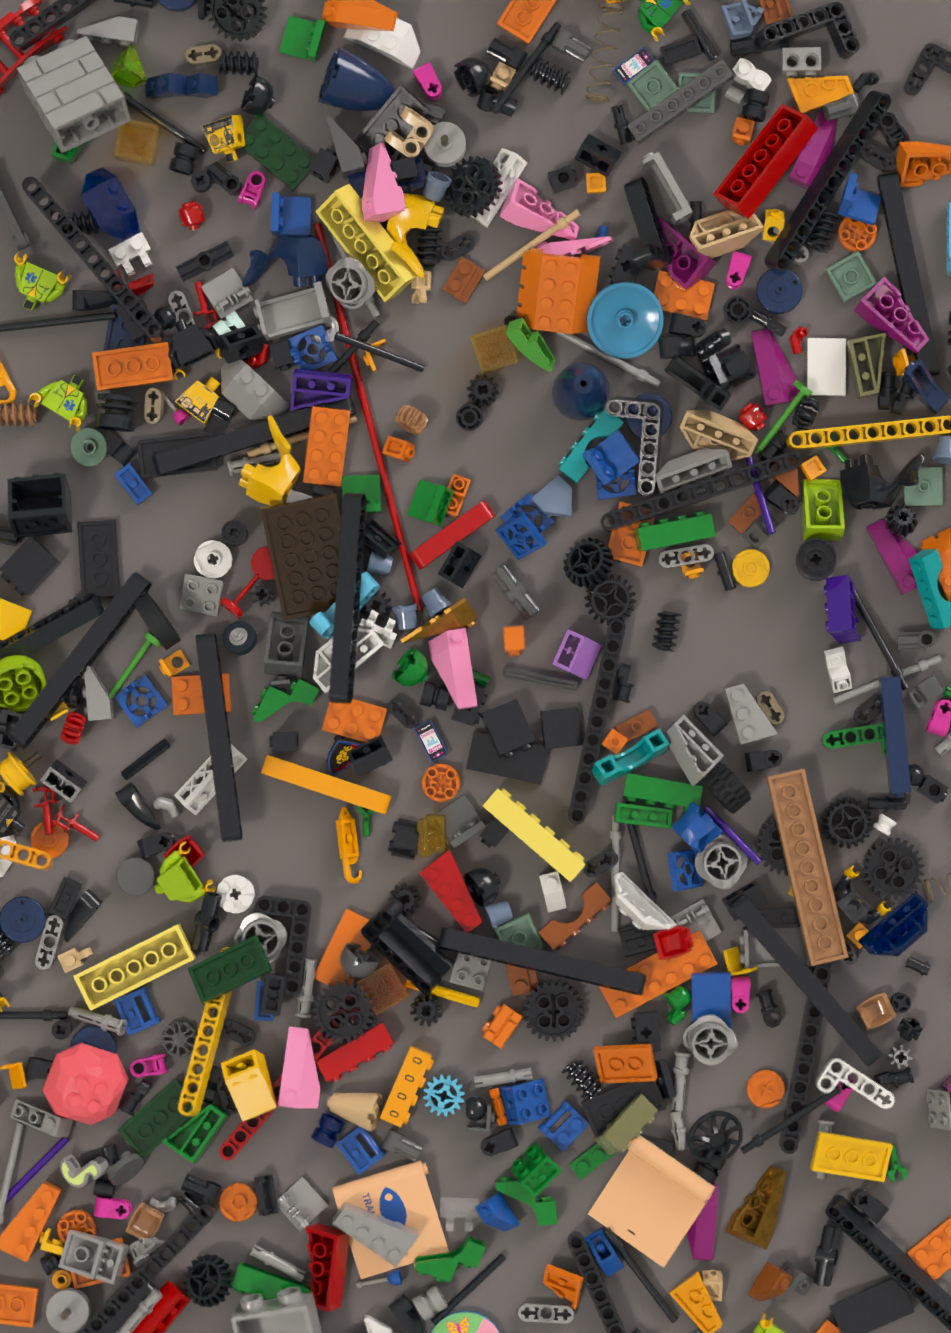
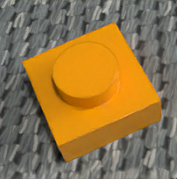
M586 173L587 194L606 193V178L600 173Z
M817 455L799 466L809 482L827 471Z
M860 922L846 934L859 949L873 936Z

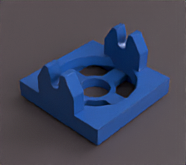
M323 324L287 339L291 347L290 354L294 357V363L297 366L299 365V368L302 370H315L338 360ZM311 335L319 336L321 343L313 341ZM305 337L307 345L304 350L299 351V343ZM312 343L318 346L316 354H311L308 351V346ZM324 348L326 356L321 361L319 353ZM309 355L314 358L315 363H307L301 357Z
M632 467L628 470L629 474L621 475L619 483H610L613 486V492L607 491L602 486V482L595 473L598 500L636 495L634 468ZM623 480H629L627 487L623 491H619V484Z
M531 493L520 499L500 516L506 523L514 515L515 511L517 513L529 514L533 518V525L540 534L554 523L551 518H547V514H544L531 503V498L533 497ZM530 505L536 509L531 513L524 512L521 506ZM541 514L542 522L540 527L537 528L534 524L535 517ZM521 524L515 525L518 528V530H520L522 527H525ZM517 533L516 537L519 541L523 542L524 537ZM532 535L528 536V543L534 539Z
M518 512L516 515L514 514L506 523L495 530L517 560L540 549L547 543L525 513ZM515 524L524 525L527 530H518ZM509 528L513 532L512 539L509 536ZM517 533L524 537L523 542L516 538ZM532 535L534 538V541L531 544L527 542L528 536Z
M147 675L132 682L114 697L136 728L168 706ZM145 687L151 691L145 695L140 694L136 688ZM131 692L135 698L134 703L128 707L127 698ZM139 696H144L147 699V704L144 707H139L136 704V699ZM155 696L156 704L154 709L151 710L148 706L149 699ZM139 708L144 709L146 714L138 716L132 712Z
M693 849L667 852L673 892L704 886L703 878L697 873L695 868V858L698 852H695ZM682 856L683 863L681 868H678L677 861ZM686 864L690 868V872L688 875L685 873ZM679 874L685 877L686 884L679 880Z

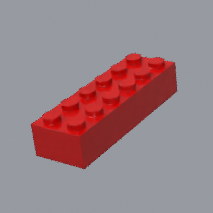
M782 104L713 195L723 207L749 220L818 128L809 116Z

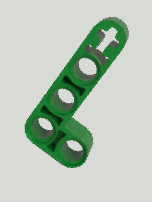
M882 723L830 731L823 734L821 738L822 745L828 749L880 742L881 753L886 758ZM867 729H871L874 733L873 738L870 740L864 736V732ZM847 732H852L855 736L854 741L851 743L845 739ZM829 735L832 738L840 737L842 745H840V741H834L831 746L830 743L826 742V739L829 738Z

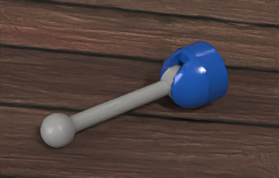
M400 1269L392 1270L386 1278L365 1282L357 1281L355 1286L360 1289L365 1285L386 1281L394 1286L402 1285Z

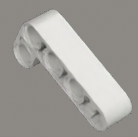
M838 1058L829 1059L816 1079L817 1088L824 1093L831 1092L840 1080L881 1108H891L895 1102L894 1096L889 1091ZM834 1062H839L841 1065L838 1072L831 1070V1065ZM850 1073L857 1075V1079L853 1083H849L847 1080ZM824 1078L830 1080L828 1088L821 1087L820 1083ZM871 1083L873 1090L871 1093L866 1094L864 1086ZM877 1093L884 1097L887 1096L889 1101L882 1103V1099L876 1096Z

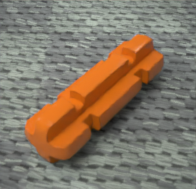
M492 1088L489 1090V1093L493 1099L492 1104L497 1116V1123L499 1126L506 1125L508 1120L507 1116H505L502 1098H500L499 1088Z

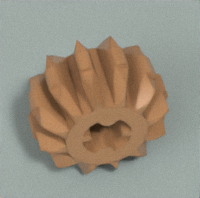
M403 405L397 412L395 422L408 433L420 435L427 426L428 418L415 407Z

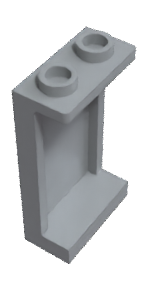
M659 151L655 154L653 152L646 154L643 157L644 160L641 162L640 169L641 171L649 167L654 169L677 210L670 219L672 226L676 227L690 219L693 211Z
M321 281L313 283L314 287L263 302H260L259 299L255 300L256 306L253 307L255 317H259L260 321L257 327L266 341L311 329L322 324L332 323L325 289Z
M801 927L774 928L806 966H810ZM742 929V933H739V943L743 945V952L740 953V964H744V968L780 966L749 929Z

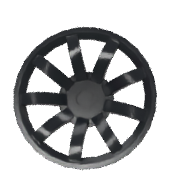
M710 1112L699 1118L691 1127L688 1134V1148L691 1154L703 1163L714 1164L725 1161L739 1149L743 1139V1128L738 1118L729 1112ZM716 1116L725 1117L720 1126V1130L717 1126ZM709 1118H711L712 1132L702 1124ZM731 1119L735 1122L736 1126L730 1127L726 1131L727 1123ZM697 1128H700L708 1137L694 1136ZM738 1131V1140L729 1138V1136L733 1132ZM693 1141L706 1143L696 1149L693 1147ZM731 1144L735 1145L734 1148L727 1154ZM710 1149L707 1159L698 1155L701 1151ZM714 1153L723 1156L717 1159H712Z

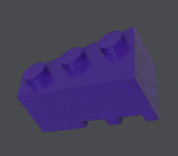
M295 369L293 373L290 411L349 398L353 375Z
M849 575L826 578L824 594L827 596V603H825V612L828 614V621H826L827 632L839 644L862 641L861 635H858L856 631V623H859V618L855 617V605L857 604L853 580Z

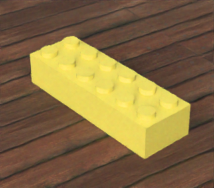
M350 184L335 190L315 211L347 254L359 260L363 267L371 274L375 282V290L384 302L398 296L418 276L407 262L390 248L394 241L379 222L364 221L362 199Z
M497 788L482 806L571 882L586 865L583 862L585 858L577 851L572 853L568 849L570 845L562 838L558 841L553 837L556 833L548 826L543 828L539 824L541 820L533 813L529 816L524 811L526 807L518 800L514 803L510 799L512 795L504 788L501 791Z
M179 923L73 977L91 1011L196 959V955Z

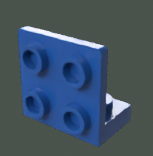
M850 172L844 186L838 215L874 225L881 196L859 190V183L856 182L858 174Z
M272 193V235H310L311 198L281 196L280 193Z
M619 430L596 447L582 454L604 486L612 483L640 462V459Z
M543 1078L518 1085L500 1087L505 1116H507L508 1120L507 1125H521L551 1116Z

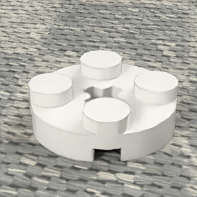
M206 541L198 547L195 553L194 565L197 571L206 578H221L232 567V553L225 544L219 541ZM212 554L219 558L215 565L208 562Z
M230 875L224 878L216 891L222 897L220 906L230 913L246 911L253 903L255 897L253 884L240 875ZM232 889L241 892V895L238 896L239 899L235 900L234 897L230 896L233 893Z

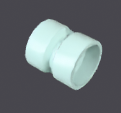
M235 311L229 313L225 321L220 320L213 325L219 336L245 327V324Z

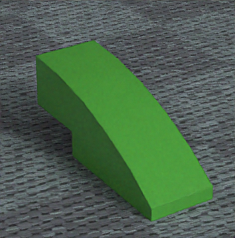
M523 318L509 322L505 333L515 347L530 361L542 369L551 372L556 359L538 330L531 332Z

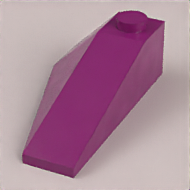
M820 111L814 121L818 129L799 153L787 181L808 190L834 146L836 119L827 121L824 114Z
M658 216L672 263L666 267L669 270L670 276L687 290L705 278L716 264V261L699 253L687 237Z
M885 277L861 299L854 309L868 324L886 333V335L915 353L929 341L919 322L914 320L911 315V309L901 299L899 290Z
M768 329L751 332L763 407L791 403L800 390L793 385L797 379L776 339Z
M882 519L866 527L902 596L917 588L909 558L918 552L903 537L899 536L897 538V533L890 534L891 529H885L886 522Z
M717 1183L711 1184L715 1187V1190L687 1232L690 1249L695 1260H713L718 1204Z

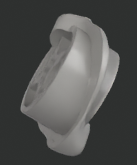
M344 257L326 273L325 280L328 289L339 303L348 309L359 308L375 292L373 277L356 258ZM347 268L344 278L340 279L341 272ZM361 288L359 295L356 298H354V294H356V289Z
M723 835L718 836L707 844L704 851L697 853L695 858L697 873L713 886L725 890L732 888L738 882L748 863L747 855L733 841ZM722 847L730 848L735 856H725ZM716 849L714 858L707 862L709 854ZM720 858L725 860V862H722V867L717 863L720 862ZM735 862L733 870L728 874V867ZM707 868H718L721 877L711 875Z
M263 913L247 915L235 934V945L244 941L247 931L254 926L255 933L253 936L261 934L264 937V941L261 944L269 963L275 961L287 941L285 927L279 921ZM259 924L269 925L274 931H263ZM277 936L274 946L267 950V942Z
M715 1015L699 1017L685 1029L682 1035L685 1047L694 1054L697 1060L706 1065L721 1063L738 1047L734 1031L721 1018ZM714 1029L722 1031L725 1035L715 1033ZM696 1045L705 1047L707 1051L699 1049Z

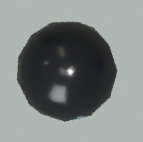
M167 306L160 307L155 311L153 316L160 323L163 330H170L175 326L176 316L172 308Z
M910 764V784L912 786H920L924 782L925 772L919 765Z
M473 1096L465 1101L466 1117L469 1120L478 1121L485 1116L487 1106L483 1099Z

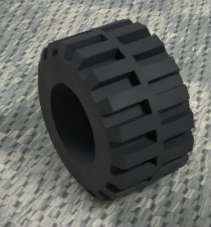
M721 762L703 777L704 784L730 813L735 814L752 799L742 782Z

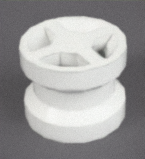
M880 813L878 816L879 820L873 824V827L889 836L891 828L895 827L897 823Z

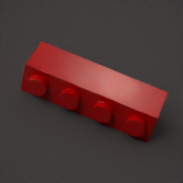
M382 1021L365 1031L364 1036L359 1035L358 1040L353 1038L350 1043L347 1042L316 1060V1064L327 1082L330 1080L335 1082L343 1077L341 1074L348 1070L350 1073L359 1068L358 1064L365 1060L368 1063L376 1058L374 1054L379 1051L385 1053L393 1048L391 1044L394 1043V1040Z
M167 1281L159 1291L163 1297L152 1308L153 1311L144 1317L132 1333H164L191 1299L187 1297L188 1295L179 1285Z

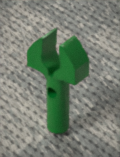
M831 432L830 439L836 442L838 437L835 433ZM838 446L826 447V449H830L842 464L848 459Z
M357 806V813H361L363 816V836L368 837L370 836V816L376 813V811L369 809L366 813L363 807Z
M893 1145L890 1155L892 1167L890 1170H887V1176L896 1183L894 1176L896 1169L901 1173V1180L904 1181L907 1176V1168L899 1165L896 1146Z

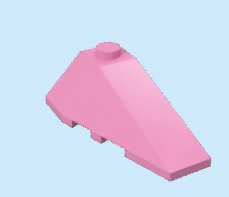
M379 143L369 149L362 196L364 221L384 222L406 210L403 190L401 186L397 185L395 180L397 175L391 170V160L384 143Z
M518 178L511 188L500 213V217L516 226L539 232H545L556 224L558 219L567 215L563 212H557L552 208V203L548 199L544 201L537 195L538 191L534 187ZM572 221L567 228L559 230L554 236L575 240L579 226Z
M610 236L550 242L548 244L545 241L536 248L543 249V253L581 257V254L590 253L614 241Z
M466 628L445 631L428 642L431 661L444 681L458 710L478 707Z
M289 1026L278 1106L318 1108L320 1084L309 1029Z

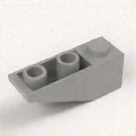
M118 16L78 29L77 34L79 38L87 36L90 42L97 40L105 45L118 43L121 47L130 48V46H136L139 22L137 19Z
M88 665L86 672L82 676V679H85L83 697L87 700V706L84 707L86 718L88 717V721L114 719L113 700L92 665L90 667Z
M18 1099L15 1100L10 1118L54 1137L68 1138L73 1123L72 1119L56 1115L52 1110Z

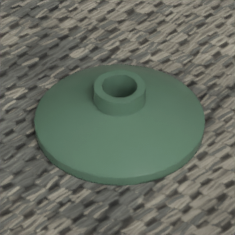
M93 428L79 430L71 441V453L74 459L84 466H95L102 462L107 453V442L102 433ZM91 443L94 445L93 450L89 448Z

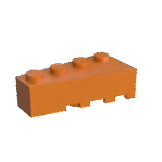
M45 1181L0 1235V1250L28 1262L63 1188Z

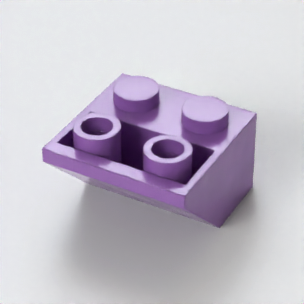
M567 629L552 665L587 680L602 645Z

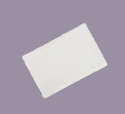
M807 338V388L813 392L810 396H846V338Z

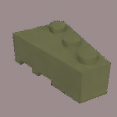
M886 333L852 339L846 343L857 399L876 396L879 393Z
M640 1094L619 1113L612 1123L610 1122L606 1126L607 1128L601 1135H597L593 1140L609 1156L620 1151L623 1153L630 1146L628 1142L632 1138L636 1139L643 1132L641 1128L645 1124L649 1125L656 1118L654 1114L658 1110Z

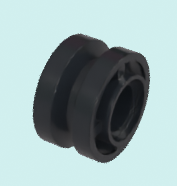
M734 296L725 302L723 311L725 317L730 322L742 323L750 317L752 308L746 298ZM735 304L742 306V313L740 315L733 313L732 309Z
M475 404L463 405L456 414L457 424L466 431L477 429L483 422L482 410ZM466 412L474 413L475 420L472 423L465 421L464 415Z

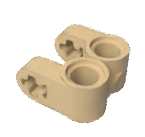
M405 107L400 116L411 124L413 129L406 139L393 130H389L384 139L395 149L410 158L416 157L432 136L434 127L430 121L416 111ZM425 127L427 135L420 134L418 128ZM408 143H415L417 150H410Z

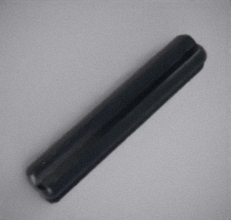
M691 9L685 10L681 14L693 36L696 35L699 46L708 61H713L718 57V53Z
M163 739L121 771L125 780L130 779L169 749V742Z

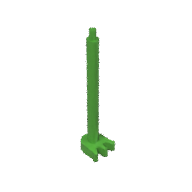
M795 380L793 383L800 390L757 446L756 454L761 450L763 451L805 395L809 397L813 393L801 382Z
M147 631L145 633L146 641L109 692L112 700L150 645L153 643L161 647L160 642L150 632Z

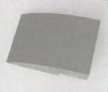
M69 1230L59 1268L112 1285L118 1284L130 1246L92 1234Z

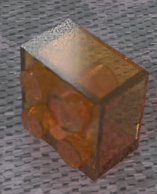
M392 963L384 965L370 976L356 982L358 986L362 985V992L368 990L365 996L366 998L372 997L369 1004H375L372 1010L376 1016L411 995Z

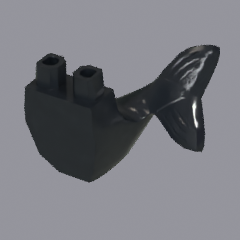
M920 453L913 457L899 473L895 481L890 484L883 479L878 466L873 464L872 455H860V465H858L857 459L845 460V469L840 471V482L848 502L857 510L870 508L876 510L891 507L895 502L901 485L913 486L919 483L918 470L923 463L925 454Z

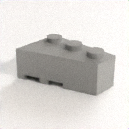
M744 684L723 689L739 745L778 734Z
M685 715L680 717L663 734L692 787L724 757Z

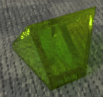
M130 45L119 55L109 73L116 84L138 88L147 81V77L134 45Z

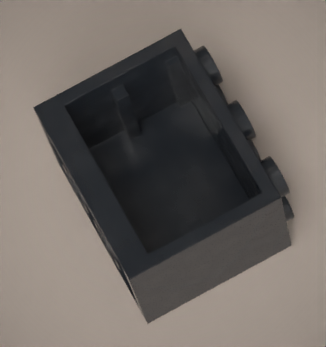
M65 473L7 479L8 520L15 538L72 533L71 491Z

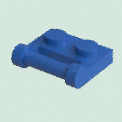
M146 986L114 1000L121 1019L127 1020L126 1031L129 1036L161 1022L148 997ZM139 995L150 1019L147 1022L144 1021L135 997Z
M566 1100L561 1103L562 1106L544 1124L541 1123L538 1126L562 1152L589 1125ZM567 1111L570 1112L571 1115L552 1133L549 1129Z
M360 1126L336 1143L359 1175L387 1154L384 1149L379 1147L371 1134ZM358 1134L362 1135L374 1151L375 1155L372 1158L356 1138Z

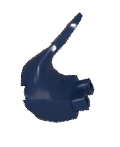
M279 235L268 255L260 250L250 251V267L242 281V285L247 287L254 284L278 258H282L286 263L288 274L293 276L295 287H306V277L308 276L309 285L314 286L313 283L319 281L322 283V275L327 273V257L321 241L314 235Z

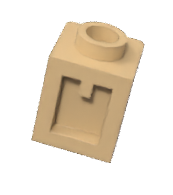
M499 62L493 75L490 76L489 84L499 92L501 90L505 91L516 74V70Z
M703 1270V1283L711 1300L722 1301V1272L720 1270Z

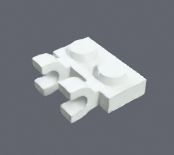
M142 232L108 250L118 268L123 266L129 277L136 274L130 261L139 256L146 268L153 265L147 255L151 248Z
M372 610L367 620L362 619L358 628L373 629L383 641V646L391 649L397 636L392 631L396 621L389 618L386 627L382 628L375 624L379 613Z

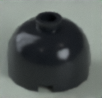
M468 57L455 64L454 67H457V70L454 71L456 81L463 91L466 88L470 92L468 96L476 97L481 94L483 89H487L490 83V68L486 63L477 58Z
M255 75L248 84L250 85L249 90L244 93L241 109L249 114L260 115L266 112L268 108L271 109L273 107L275 98L273 97L274 90L272 85L264 78Z
M476 868L464 875L466 886H471L473 892H470V894L480 907H485L497 898L500 879L496 873L493 874L485 868Z

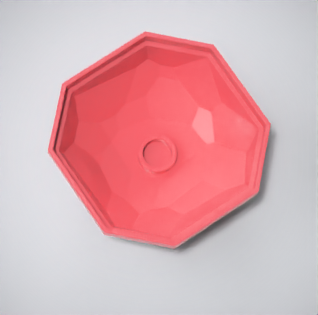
M79 1043L55 1055L42 1091L54 1114L92 1125L116 1113L129 1077L118 1054Z

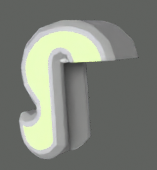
M73 1154L64 1157L60 1162V1171L63 1178L76 1188L84 1187L93 1180L106 1174V1169L109 1167L107 1160L100 1156L90 1161L83 1168L80 1167Z

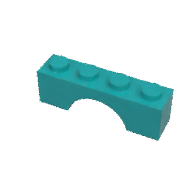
M606 408L603 412L601 411L593 418L595 423L592 427L588 425L582 432L584 436L580 442L576 440L570 448L572 453L568 457L564 456L558 464L561 466L559 471L575 484L581 480L589 469L582 455L588 444L597 438H608L619 430L624 423L618 417L609 415Z
M923 549L909 558L911 569L931 629H946L951 625V602L941 597L937 585L938 576L943 565L937 549Z
M659 728L644 736L628 750L617 755L610 754L595 762L592 773L602 787L666 753L670 744Z

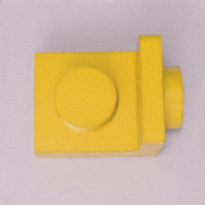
M48 1228L46 1232L41 1233L39 1243L42 1245L40 1249L62 1256L65 1244L59 1239L53 1238L52 1241L49 1240L52 1229Z

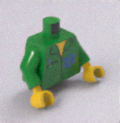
M639 0L643 3L637 10L641 28L658 42L657 35L665 36L662 28L681 6L682 0ZM683 0L686 5L691 4L688 0Z

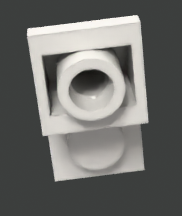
M843 646L824 651L833 693L852 689L851 675L846 665Z

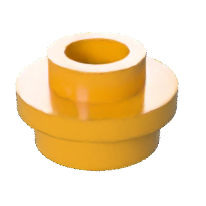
M58 1270L52 1277V1283L57 1289H66L72 1281L70 1273L66 1270ZM64 1277L65 1282L60 1283L58 1278Z

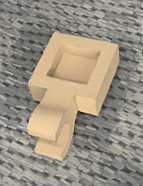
M424 270L425 275L422 279L417 276L411 282V289H415L412 295V303L427 302L426 291L431 290V271Z
M75 947L57 957L64 972L67 973L84 965L81 959L92 955L93 951L89 947L78 952Z

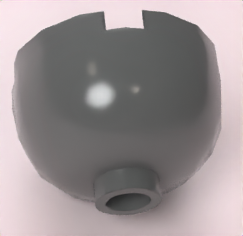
M346 943L340 955V965L346 972V976L351 979L367 978L377 968L379 958L369 949H367V953L360 950L361 945L356 943Z

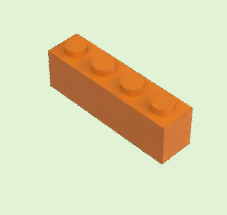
M523 626L504 627V653H508L509 657L520 656L521 652L525 650Z

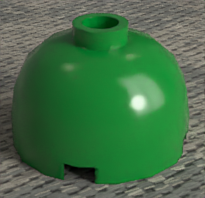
M413 648V651L409 649L397 662V665H400L398 670H393L392 679L397 683L407 687L416 686L427 679L428 662L425 656L416 648Z

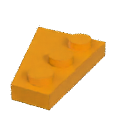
M848 76L787 78L798 111L803 114L823 107L825 104L841 100V98L854 93Z
M698 1271L669 1292L703 1333H714L723 1325Z

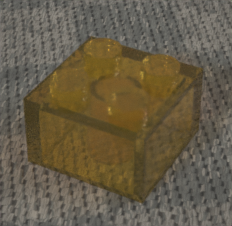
M131 120L119 126L114 151L116 160L154 167L161 133L160 126Z
M507 324L470 336L481 375L518 364L513 343L505 333Z

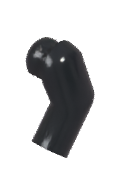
M872 72L860 74L852 85L853 91L859 93L864 85L877 84L879 76Z

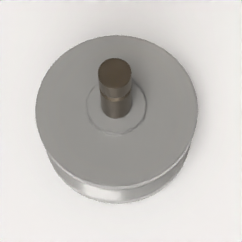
M440 122L433 125L434 132L424 146L428 160L435 163L436 166L443 168L456 165L465 155L466 139L464 133L453 123Z
M67 1287L57 1291L49 1300L46 1308L48 1322L55 1330L62 1333L78 1331L85 1325L91 1314V1303L88 1296L82 1290L74 1289V1287Z

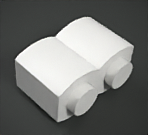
M740 58L732 69L734 80L739 84L746 85L748 89L765 92L771 83V78L767 73L756 69L746 59Z

